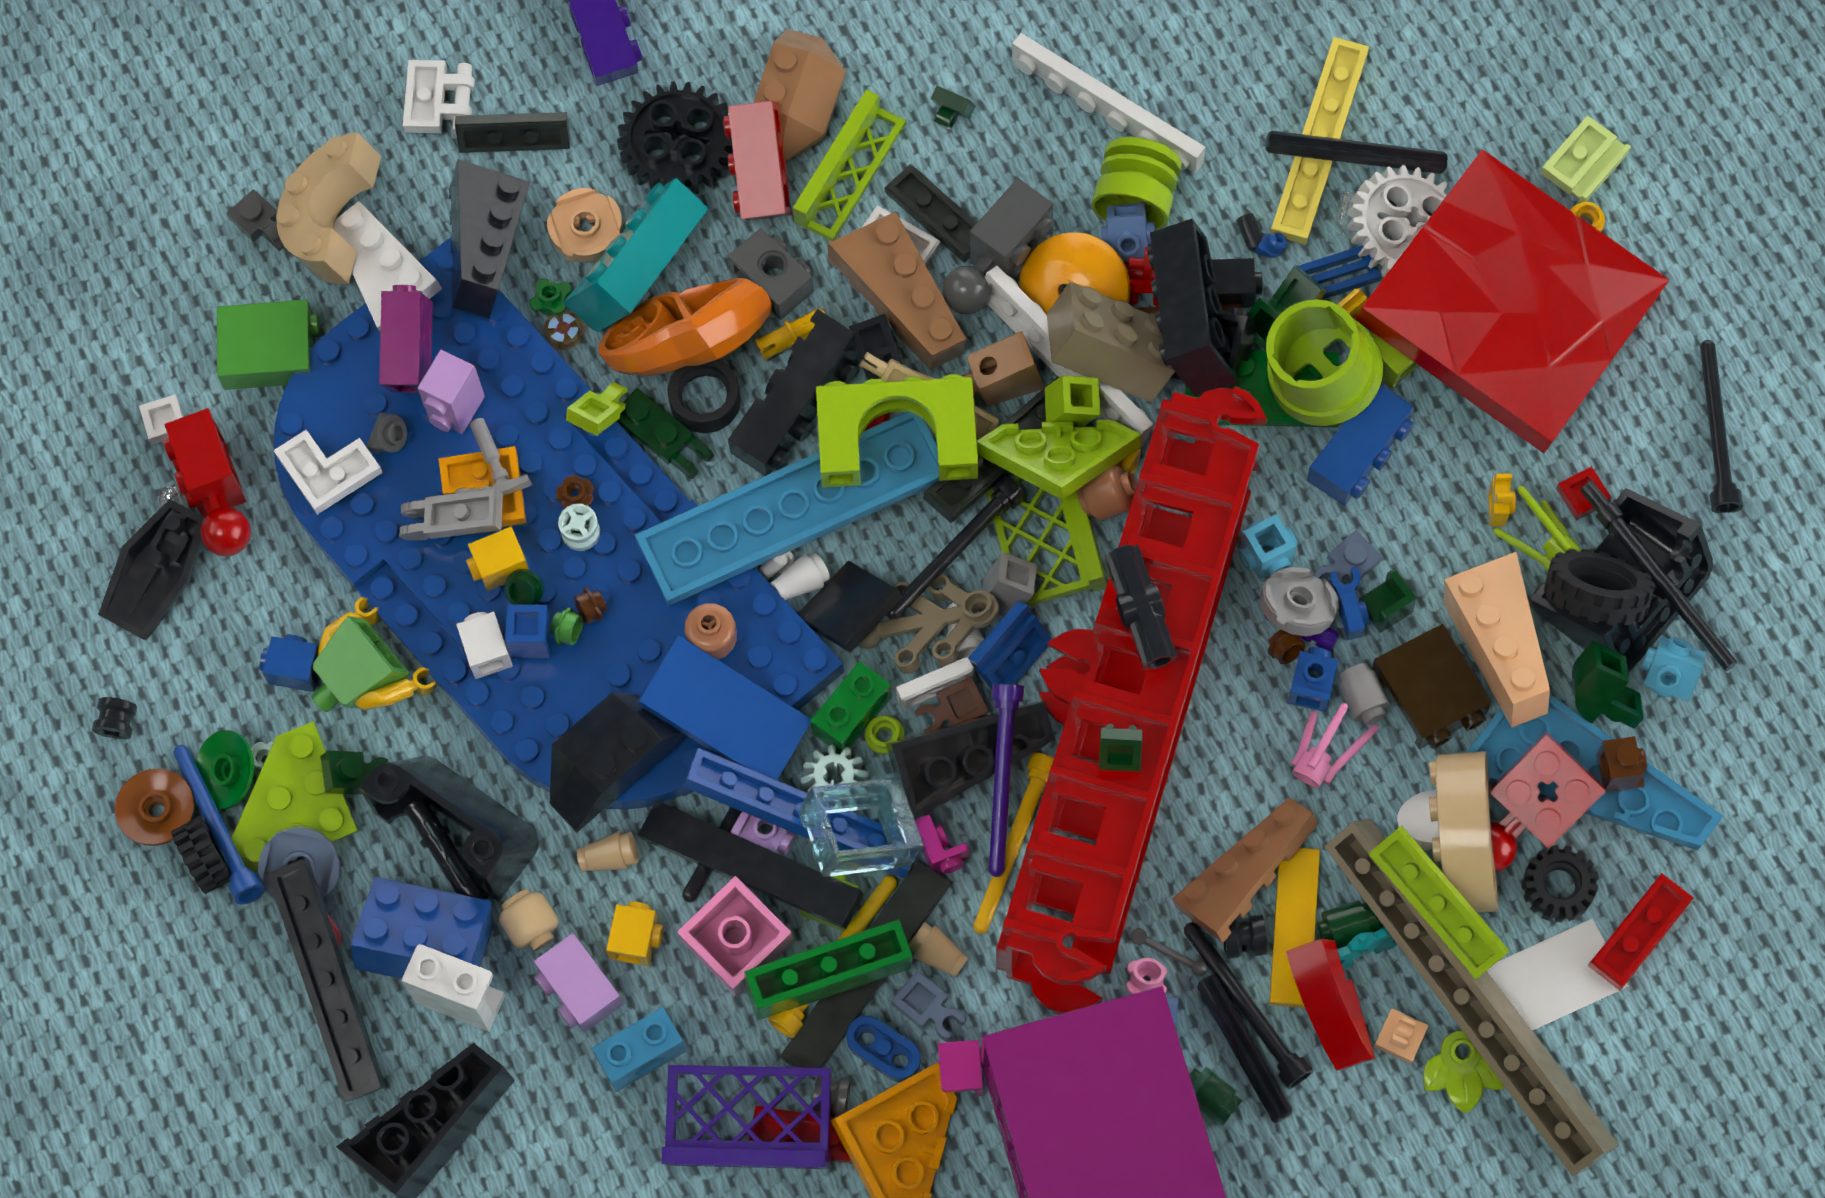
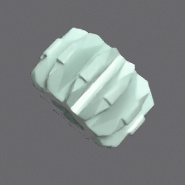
M832 744L828 747L829 755L827 756L815 750L813 756L816 763L805 762L803 765L804 771L808 775L801 778L802 787L809 789L807 791L808 794L841 807V802L845 801L849 807L854 808L856 806L854 795L859 797L865 796L866 787L862 783L869 780L868 772L860 770L864 765L863 759L861 757L851 759L852 753L848 747L843 749L840 755L836 754V748ZM835 773L836 777L841 774L842 782L834 785V780H832L829 784L828 775Z

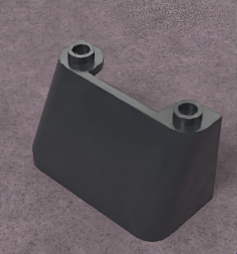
M1626 488L1612 502H1615L1624 513L1622 519L1690 602L1706 583L1713 568V558L1701 523ZM1610 528L1607 529L1609 535L1593 553L1606 552L1610 554V557H1621L1628 560V563L1631 565L1636 564L1640 566ZM1545 583L1537 587L1533 597L1530 599L1535 612L1583 650L1594 641L1626 656L1628 673L1646 654L1648 647L1653 646L1679 615L1656 585L1647 615L1644 616L1642 621L1637 622L1634 620L1633 624L1624 625L1621 622H1618L1617 625H1608L1605 621L1596 623L1588 621V618L1584 616L1576 617L1571 615L1569 610L1558 608L1555 605V601H1550L1547 598V592H1544ZM1590 584V585L1595 586V587L1607 589V588H1605V587H1601V586H1597V585Z
M419 756L381 764L374 768L359 786L373 813L389 825L394 818L408 816L403 810L418 799L425 797L430 806L469 832L470 835L463 844L462 854L464 860L471 869L481 875L484 881L481 887L483 892L497 902L505 895L539 848L537 834L528 823L440 761L430 756Z

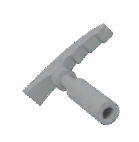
M484 418L473 420L470 423V427L485 462L489 463L493 470L492 478L495 484L491 487L486 485L480 489L472 488L466 490L465 488H460L456 490V493L498 489L504 496L532 486L527 474L515 479H509L506 469L501 467L499 452Z

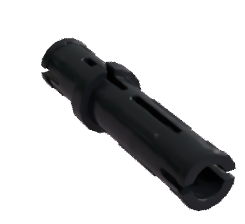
M422 797L407 806L403 811L408 815L421 836V846L423 849H429L456 894L487 900L488 896L485 895L467 863L448 836L451 831L447 825L442 826L427 803V799ZM426 822H428L429 826H430L431 829L433 830V833L435 834V836L437 837V839L439 840V842H440L441 845L443 846L444 851H442V849H441L440 846L438 845L436 839L434 838V836L431 834L430 830H429L428 827L426 826ZM448 857H450L451 861L453 862L461 877L465 881L466 886H464V884L458 877L457 873L453 869L452 865L448 861Z

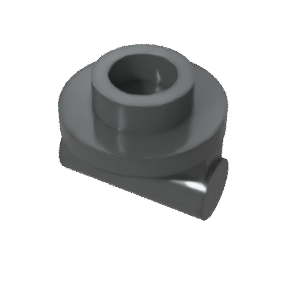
M379 413L366 448L375 454L399 451L404 446L407 438V428L403 419L396 414Z

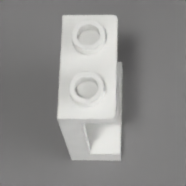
M421 944L417 945L401 980L416 1004L490 1032L505 997L504 992L489 987L493 978L491 971Z

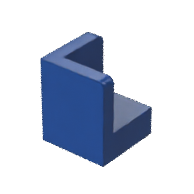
M507 605L505 643L511 658H550V647L547 642L549 614L547 605Z

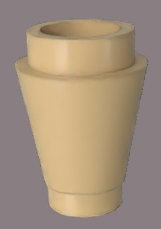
M617 831L577 849V859L582 872L589 870L630 869V865L636 864L639 861L636 841L631 832L623 834L622 831Z
M924 922L909 943L914 959L947 974L949 973L953 977H956L968 960V957L936 925L931 927Z

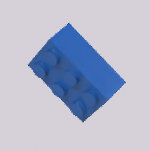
M374 877L350 944L354 968L402 979L419 944L480 967L494 926L492 903L489 900Z

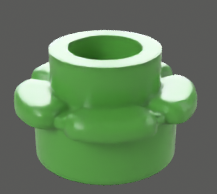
M567 608L562 613L557 612L554 615L550 625V634L554 635L555 642L561 646L564 643L574 645L577 642L583 627L582 615L574 613L572 608Z

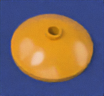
M1069 232L1048 238L1030 253L1020 273L1018 287L1033 302L1037 303L1046 315L1062 293L1063 285L1069 282L1082 287H1091L1099 294L1116 301L1122 300L1129 304L1130 280L1124 262L1108 243L1087 233Z

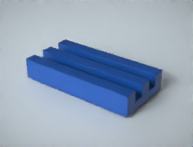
M1363 245L1297 266L1309 275L1363 258V260L1310 276L1321 284L1358 271L1368 270L1366 274L1325 286L1324 288L1327 291L1321 300L1379 282L1381 279L1379 269L1368 267L1372 257L1370 255L1359 257L1358 253L1364 247Z

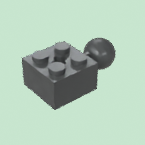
M1019 178L1012 183L970 231V263L973 266L957 267L944 280L943 297L952 310L960 314H973L983 309L991 295V286L988 285L985 276L988 271L996 266L1007 276L1019 282L1022 267L1030 253L1040 243L1053 237V203Z

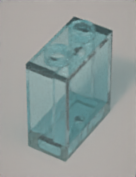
M899 777L812 787L799 809L801 824L804 828H807L811 840L812 857L816 863H819L823 877L909 867L924 846ZM875 808L888 845L839 851L827 814Z

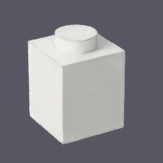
M477 612L467 616L464 622L456 624L475 679L513 667L494 612L488 614L486 612Z

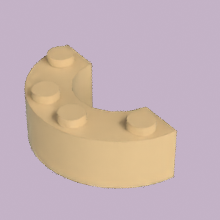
M358 132L330 138L326 144L318 148L302 162L296 171L285 181V189L281 195L276 215L278 235L285 248L315 276L332 284H349L357 251L334 230V223L340 210L351 198L362 191L374 187L381 160V155Z
M1487 751L1437 755V761L1429 762L1431 785H1436L1437 797H1429L1431 822L1438 821L1439 837L1432 838L1434 862H1442L1443 874L1477 913L1499 911L1490 827V786Z

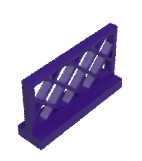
M668 1065L665 1147H662L661 1164L668 1166L831 1169L832 1153L829 1150L832 1069ZM678 1074L695 1075L705 1086L689 1102L678 1093ZM702 1075L716 1076L708 1082ZM725 1075H734L745 1088L727 1103L713 1087ZM743 1076L756 1077L748 1083ZM765 1076H775L785 1087L770 1104L754 1089ZM782 1076H796V1078L789 1084ZM806 1077H822L821 1094L808 1105L794 1088ZM710 1092L724 1108L709 1123H706L692 1107ZM750 1092L764 1109L747 1125L734 1111L733 1107ZM791 1093L805 1110L793 1122L787 1125L773 1109ZM677 1100L684 1106L678 1113ZM821 1103V1115L819 1116L814 1109ZM689 1112L703 1128L691 1140H676V1123ZM729 1112L743 1127V1130L731 1141H722L712 1128ZM770 1113L784 1130L772 1142H763L752 1129ZM809 1114L820 1124V1143L803 1142L793 1131ZM708 1133L714 1140L700 1139ZM749 1134L755 1141L741 1140ZM789 1134L795 1142L781 1141Z

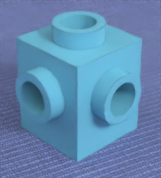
M1275 514L1266 520L1260 519L1253 522L1243 531L1238 553L1245 568L1248 571L1253 569L1260 580L1279 569L1291 567L1298 544L1292 530L1288 526H1284L1279 516Z
M1661 636L1656 649L1648 647L1640 669L1647 671L1643 685L1650 687L1654 693L1660 696H1674L1689 702L1703 669L1706 652L1693 648L1690 643L1683 639H1668Z

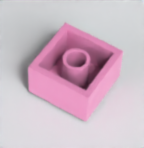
M736 876L677 931L681 942L736 998L746 989L744 985V971L775 961L794 942L792 932Z

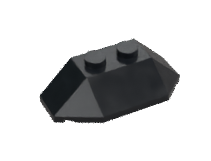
M612 692L552 744L549 803L576 833L688 737L637 705L636 703L640 695Z

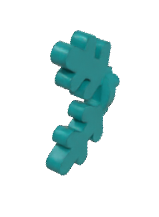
M1384 927L1374 933H1360L1347 946L1338 949L1343 970L1354 965L1352 959L1360 958L1363 955L1362 951H1366V953L1374 951L1375 954H1379L1384 949L1390 950L1394 948L1397 944Z

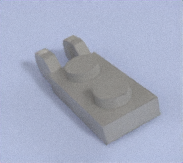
M487 489L426 497L425 500L404 503L401 505L402 516L409 518L424 517V523L400 527L399 537L407 541L427 540L428 538L501 531L503 493L498 489Z

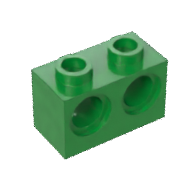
M859 661L810 720L812 734L827 746L834 745L838 754H841L842 750L846 747L851 748L863 734L868 723L876 718L892 698L890 683Z

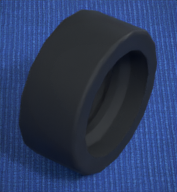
M718 359L702 365L684 366L675 370L670 376L667 392L671 413L676 420L690 431L703 434L717 432L728 426L737 416L741 404L738 378L731 367ZM703 376L719 379L727 391L726 401L722 407L704 414L691 412L686 408L682 400V392L688 382Z

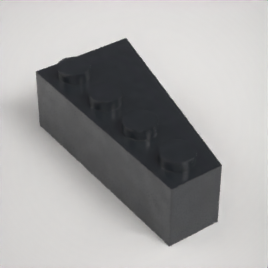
M1193 218L1150 232L1152 248L1148 249V259L1155 271L1156 279L1152 280L1151 286L1153 294L1159 303V311L1155 313L1157 326L1163 335V343L1159 345V351L1164 364L1173 368L1195 397L1209 390L1237 384L1236 371L1229 367L1224 356L1231 353L1229 339L1224 336L1221 324L1217 319L1224 315L1217 293L1210 286L1216 284V278L1207 237Z
M1036 701L1019 706V710L1015 709L1011 765L1055 740L1045 701ZM999 712L886 743L907 820L914 821L930 810L948 802L958 794L995 774Z

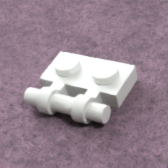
M408 60L403 115L404 132L442 133L443 120L453 121L452 132L456 135L455 116L472 115V108L469 106L470 93L474 92L475 79L472 77V65L469 63H459L457 74H447V65L443 60ZM445 91L455 92V104L444 103Z

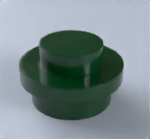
M515 570L506 579L505 594L513 605H536L543 597V583L539 576L530 570Z

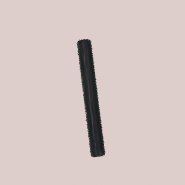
M1270 131L1265 141L1266 151L1274 154L1397 169L1405 165L1407 170L1415 171L1419 167L1422 172L1438 174L1443 173L1448 164V156L1443 151L1280 131Z

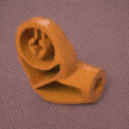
M733 278L686 289L683 292H668L656 295L637 305L629 315L616 321L600 341L598 353L612 370L627 375L656 376L672 372L684 366L706 364L730 355L748 341L771 314L772 302L767 292L761 286L745 278Z

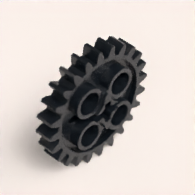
M672 81L670 91L665 92L659 84L656 85L657 95L652 96L647 91H643V104L632 100L631 105L634 113L623 112V119L626 124L618 125L619 136L621 137L617 139L618 149L622 150L620 152L621 162L628 163L626 168L629 176L637 174L636 178L639 186L649 180L651 190L658 183L664 186L677 178L685 187H691L696 194H699V183L704 182L711 188L713 187L712 175L720 178L725 177L722 165L729 166L728 155L733 153L732 138L727 139L724 130V116H729L728 104L721 103L718 105L719 99L716 92L706 98L705 86L702 85L696 92H692L691 84L687 82L683 90H678L675 81ZM661 117L671 118L668 122L665 123L655 122L657 119ZM698 122L707 123V125L703 128L692 127L695 123ZM653 150L664 151L658 156L648 155ZM690 155L700 156L696 161L689 162L684 160Z

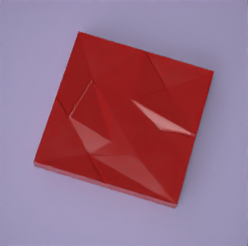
M1482 149L1363 304L1355 320L1536 449L1545 453L1667 285L1669 279L1581 217L1574 215L1571 210Z

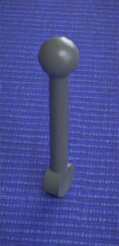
M1136 928L1132 931L1131 940L1137 945L1145 944L1192 968L1196 976H1203L1207 973L1208 966L1204 961L1199 960L1195 962L1147 937L1146 931L1141 928Z

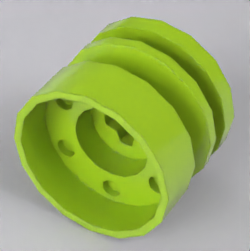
M1121 137L1111 140L1105 147L1104 160L1101 163L1100 169L1102 176L1097 179L1092 198V210L1098 217L1107 222V206L1145 202L1147 222H1154L1155 230L1162 229L1168 224L1173 203L1172 192L1177 187L1182 160L1172 149L1153 140L1140 137Z

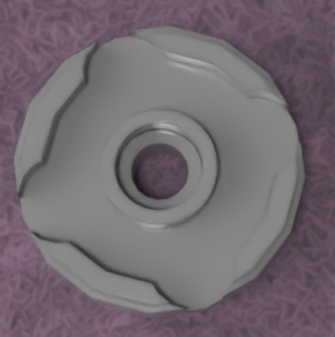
M1282 568L1273 572L1270 578L1265 581L1260 593V607L1266 618L1283 631L1301 636L1320 634L1331 626L1339 608L1338 595L1332 584L1325 578L1322 582L1314 576L1315 572L1306 568Z

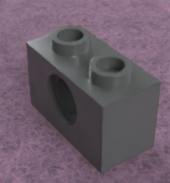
M760 228L728 255L730 271L737 278H745L761 286L771 299V311L782 320L814 292L812 279L814 274L803 260L798 259L795 261L787 253V246L777 235L773 234L770 236ZM772 268L782 270L780 274L775 276L766 274V271Z

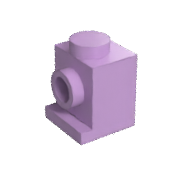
M741 812L731 830L732 834L785 856L791 850L796 839L795 833L744 812ZM763 824H768L773 829L769 834L764 835L758 832L759 827Z

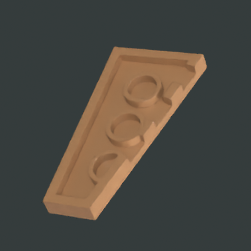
M1289 797L1174 896L1172 901L1176 908L1224 943L1231 934L1229 929L1231 923L1237 916L1244 918L1253 906L1250 901L1260 887L1268 888L1276 878V867L1281 861H1289L1319 824L1314 814Z

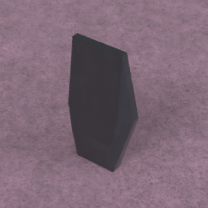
M169 499L122 546L98 615L146 641L190 581L203 543L201 525L205 518Z

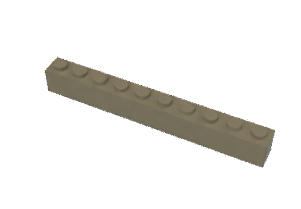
M1372 819L1352 822L1324 846L1570 1174L1575 1176L1591 1168L1619 1146L1617 1141L1490 974L1486 971L1475 979L1370 857L1368 853L1386 839Z

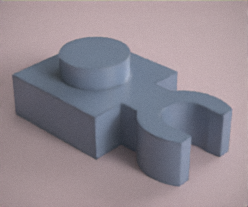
M1355 530L1328 553L1327 559L1333 565L1318 568L1314 576L1319 579L1323 577L1330 578L1331 572L1336 571L1338 580L1341 583L1345 578L1352 582L1350 576L1351 567H1357L1362 579L1382 561L1383 556Z
M918 971L913 974L891 1000L893 1007L922 1030L929 1022H932L935 1025L937 1035L946 1042H950L952 1034L944 1029L943 1024L945 1021L953 1019L961 1026L965 1024V1017L959 1010L943 1007L948 1000V995Z

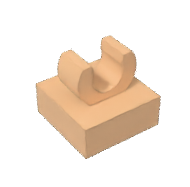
M1391 1008L1374 1047L1412 1064L1429 1025Z

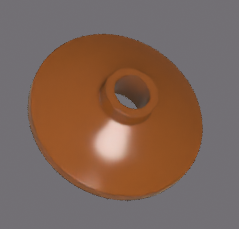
M159 768L144 770L132 776L120 789L115 802L117 824L122 832L136 843L147 846L166 844L173 841L172 830L192 820L195 807L194 796L187 782L178 774ZM163 805L164 812L159 817L151 816V810L154 806Z

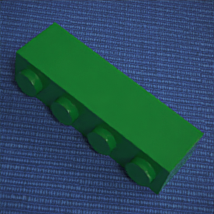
M896 920L744 971V985L758 1021L911 969L913 955L900 920Z

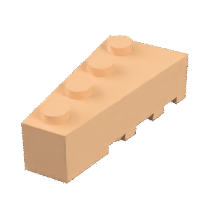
M1517 552L1444 579V605L1511 728L1548 714L1550 687Z

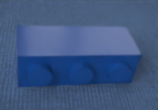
M1380 385L1372 402L1357 416L1345 421L1309 467L1307 481L1344 506L1351 497L1359 499L1370 483L1367 476L1373 468L1380 471L1392 454L1389 448L1396 439L1402 442L1413 428L1414 422L1411 421L1414 406L1383 385Z

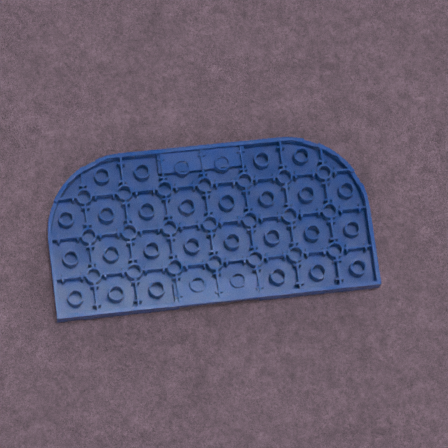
M451 237L419 262L442 287L438 293L430 298L433 302L432 363L440 350H443L474 365L485 395L463 434L452 429L449 432H445L432 425L419 393H392L379 384L380 331L366 303L332 328L310 349V372L292 374L278 407L274 428V450L307 430L325 457L329 458L358 438L366 446L379 413L396 414L403 419L407 428V438L404 446L394 453L380 452V454L370 452L383 473L318 515L274 452L280 485L291 510L310 539L360 596L368 598L369 606L372 609L375 607L379 608L378 615L416 660L423 667L429 669L430 676L501 757L517 773L538 788H542L550 793L552 744L612 692L641 696L674 639L679 635L686 640L684 630L685 621L689 613L705 603H715L725 607L732 614L736 624L737 642L733 650L726 657L718 660L799 711L844 673L842 661L784 598H781L779 593L755 567L675 604L667 605L636 542L635 534L698 507V505L692 499L688 500L617 421L598 436L566 421L567 408L589 390H592L500 290H498L490 319L453 308ZM484 418L497 449L516 447L520 476L527 474L532 486L522 489L527 523L512 525V529L524 554L529 570L539 576L544 586L543 597L536 605H547L549 610L547 642L550 647V658H511L510 656L513 667L475 679L456 624L464 622L467 616L477 612H486L487 614L494 612L505 641L507 605L513 604L506 597L505 584L487 591L482 579L474 582L466 563L467 559L472 558L468 544L499 531L428 538L427 540L417 541L403 540L399 535L400 527L424 523V517L409 518L402 516V504L425 500L426 497L443 495L438 458L481 452L470 423L475 419ZM577 475L580 479L587 478L594 487L592 492L594 499L589 507L596 514L600 527V538L592 548L585 551H576L569 548L564 543L558 526L559 516L564 508L562 503L556 499V489L559 485L563 484V480L566 477ZM574 490L571 494L577 496L579 492ZM511 526L501 527V530H504ZM583 587H588L590 592L598 590L607 607V611L602 613L603 620L599 623L594 621L588 625L583 621L581 634L574 645L566 643L561 646L555 642L554 635L550 634V625L554 615L557 612L562 613L567 608H572L574 613L579 614L574 602V596L582 593ZM690 737L685 738L605 809L651 807L656 800L664 802L681 795L683 797L691 794L694 791L682 786L697 748L712 754L715 753Z

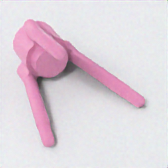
M1346 703L1340 705L1317 748L1311 747L1307 751L1318 716L1317 712L1312 711L1305 726L1298 752L1291 762L1295 766L1292 774L1297 779L1314 788H1320L1323 782L1330 785L1336 773L1379 730L1378 725L1373 724L1330 765L1329 763L1332 758L1325 750L1340 725L1348 705Z

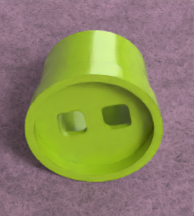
M1306 300L1290 306L1273 322L1266 341L1268 378L1275 400L1288 415L1306 424L1329 426L1352 419L1372 402L1382 382V354L1372 335L1363 325L1353 319L1345 309L1326 300ZM1336 340L1343 341L1350 349L1347 360L1340 366L1333 365L1324 355L1325 349ZM1308 365L1313 366L1323 377V379L1316 381L1299 379L1296 382L1294 379L1295 375Z

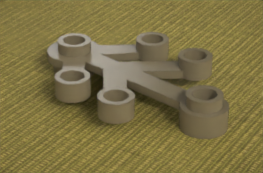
M940 574L928 587L932 597L937 601L948 599L956 604L957 607L943 609L920 595L909 606L919 614L879 622L858 647L870 649L878 645L881 638L919 631L908 645L899 649L894 656L898 669L904 674H911L920 667V654L946 625L957 623L945 639L937 641L932 648V654L937 663L941 666H946L956 662L958 659L957 648L974 628H984L996 620L999 614V604L992 594L983 590L967 593L952 584L948 576ZM899 582L893 587L901 593L909 583ZM939 585H946L943 589L936 590ZM944 650H950L947 655L940 656ZM913 657L910 662L902 663L904 659Z

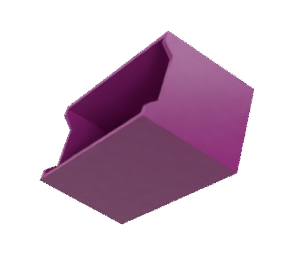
M1163 986L982 1036L981 1066L1019 1198H1226Z

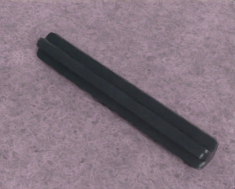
M1215 974L1203 978L1198 982V990L1269 1117L1274 1123L1285 1120L1291 1115L1292 1108L1219 978Z

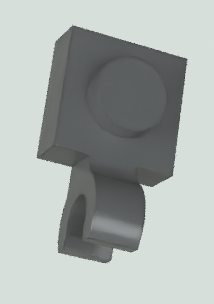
M254 189L226 213L229 220L251 241H256L262 235L278 251L285 247L278 235L277 210Z

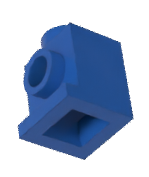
M1310 647L1308 652L1300 651L1288 704L1322 712L1327 711L1338 665V659L1331 658L1332 654L1330 651L1319 647ZM1310 670L1322 673V676L1319 678H1312L1308 674V671Z

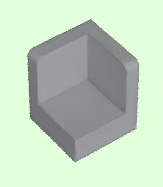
M1004 552L999 555L985 575L982 585L983 591L992 594L999 604L998 615L1004 617L1017 601L1024 604L1029 602L1034 595L1038 565Z

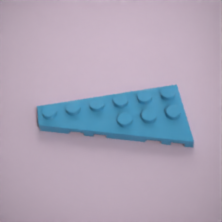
M1550 694L1548 714L1512 728L1500 708L1467 752L1487 751L1489 782L1494 784L1547 731L1602 783L1596 754L1604 740H1611L1613 738ZM1648 762L1647 771L1643 772L1645 784L1643 788L1604 793L1584 813L1697 851L1723 817L1722 814ZM1543 781L1538 784L1540 788L1539 796L1541 798L1546 796L1555 797V787L1557 784L1553 781L1548 785Z

